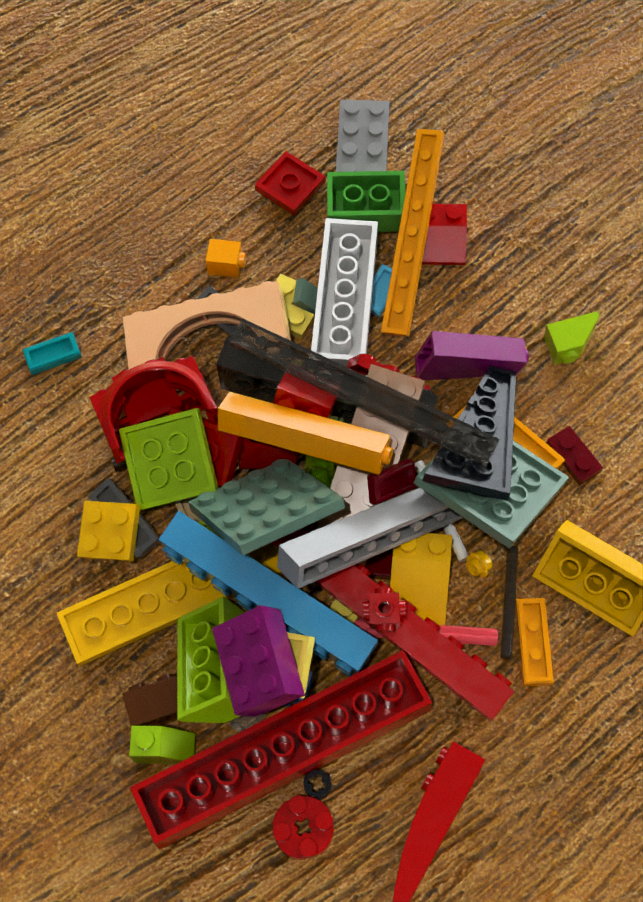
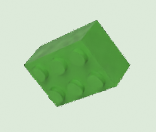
M405 171L327 172V218L378 222V232H399L405 200Z

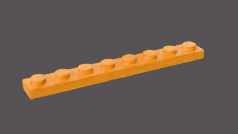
M417 129L381 329L384 335L409 337L445 136L443 130Z

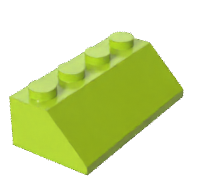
M225 597L214 600L177 619V720L181 722L226 723L240 717L234 713L212 628L245 612Z

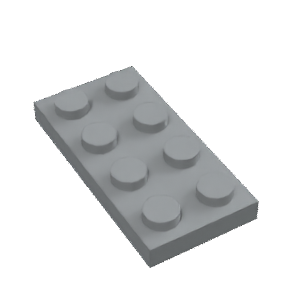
M340 100L336 172L386 171L390 101Z

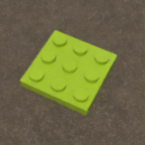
M199 408L119 429L135 502L140 505V511L197 497L201 493L214 492L219 488Z

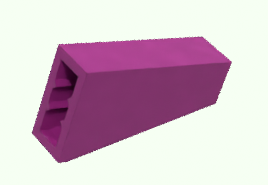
M432 331L415 355L416 376L422 380L483 377L489 366L515 371L517 375L527 364L529 353L525 349L524 338Z

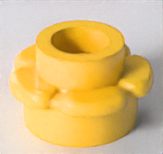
M481 550L467 555L466 568L468 572L473 576H481L482 578L488 576V571L492 569L490 557Z

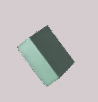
M304 278L296 280L293 303L301 309L314 314L318 288Z

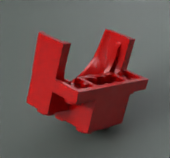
M193 356L180 358L174 362H167L162 357L157 360H149L129 370H123L118 375L111 377L113 383L108 389H102L89 397L117 464L126 460L120 447L122 442L119 429L166 417L169 414L170 407H178L186 411L199 408L200 411L205 410L209 420L218 423L217 406ZM176 389L185 391L184 395L178 396ZM124 410L126 418L119 419L121 413Z

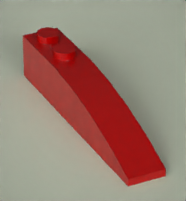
M454 741L449 749L443 747L435 762L440 765L435 775L429 773L421 787V790L425 791L411 823L401 855L393 902L411 901L486 759Z

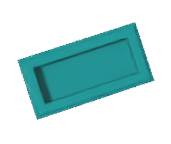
M73 332L22 349L31 375L82 358Z

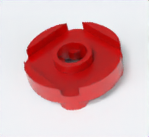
M294 796L284 802L277 810L273 819V836L279 849L288 857L296 860L317 857L323 854L332 842L334 835L333 817L326 805L318 799L309 796ZM304 820L309 821L308 826L312 829L310 834L304 832L302 836H299L297 834L298 828L295 826L298 821L302 823Z

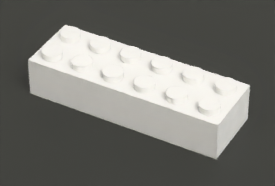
M326 218L310 355L311 372L357 375L346 369L348 361L359 354H367L378 240V222L331 218Z

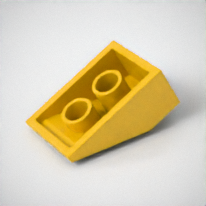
M427 533L393 548L390 588L393 589V593H399V601L405 599L417 609L415 614L425 620L428 617L438 625H445L452 535Z

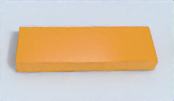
M545 598L516 599L515 607L523 687L553 685L554 679Z

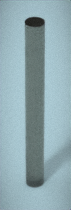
M512 546L510 549L507 547L500 658L505 660L512 659L519 549L516 546Z

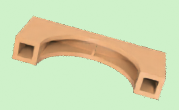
M267 281L258 286L241 287L232 292L211 294L206 298L185 300L180 304L164 305L154 310L138 311L124 316L123 324L128 368L131 369L152 359L157 360L163 357L166 360L170 350L182 337L200 327L221 323L238 325L251 331L259 338L266 355L292 350L284 295L278 281Z

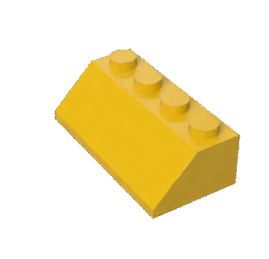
M566 520L555 533L532 576L634 637L643 622V564Z

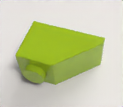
M598 311L546 325L544 340L554 365L562 362L569 364L580 358L596 329L600 316Z
M131 726L129 756L135 764H177L195 755L196 734L164 726Z

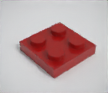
M285 151L254 186L255 191L295 216L326 182V176Z

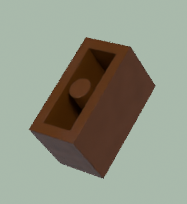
M163 675L157 679V682L148 685L145 683L135 684L128 688L129 691L122 693L131 726H161L177 720V675Z

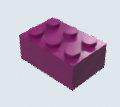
M260 605L212 628L235 715L256 717L305 696L280 609Z

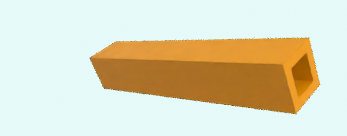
M229 392L218 407V430L378 475L385 464L389 465L392 459L393 448L389 447L390 435L233 392Z

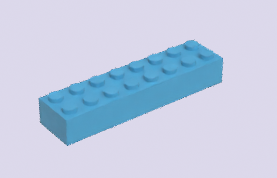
M180 511L176 513L158 539L164 547L162 551L166 554L167 558L178 565L182 562L186 563L190 573L202 581L206 577L210 579V583L214 585L213 588L228 597L232 593L236 596L237 603L247 611L260 605L280 609L286 631L288 633L315 637L313 654L324 661L329 657L336 662L335 668L348 677L352 673L356 674L362 671L377 648V639L302 590L297 589L294 585L246 554L242 556L225 540Z

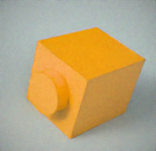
M210 239L206 256L208 275L239 278L240 268H245L246 253L242 252L241 242Z

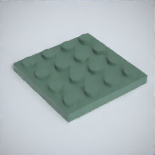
M513 440L511 493L507 501L422 481L425 472L433 460L416 476L414 484L510 549L564 487L569 477Z
M287 459L276 460L270 466L261 470L251 471L243 478L226 482L214 492L201 493L197 498L188 501L191 512L242 556L345 508L343 497Z

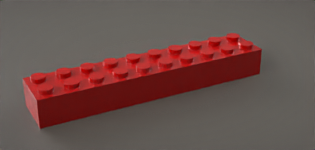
M402 650L129 788L153 842L160 850L307 775L310 771L317 770L430 712L432 701L406 653Z

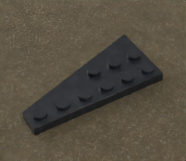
M489 366L464 411H462L448 434L443 446L425 472L422 481L501 500H508L511 493L516 388L515 371Z

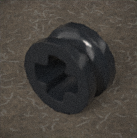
M312 770L304 778L303 785L307 796L320 800L329 794L331 782L329 776L324 771ZM316 777L322 778V784L325 786L324 790L319 788L318 792H313L312 785L309 782L311 779L316 781Z

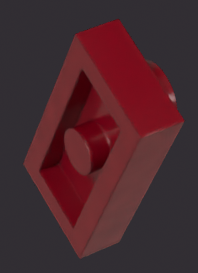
M570 426L547 439L546 444L565 459L563 466L579 486L602 472V465Z

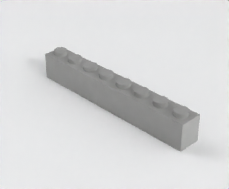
M417 488L280 544L277 568L299 589L464 517L423 489Z

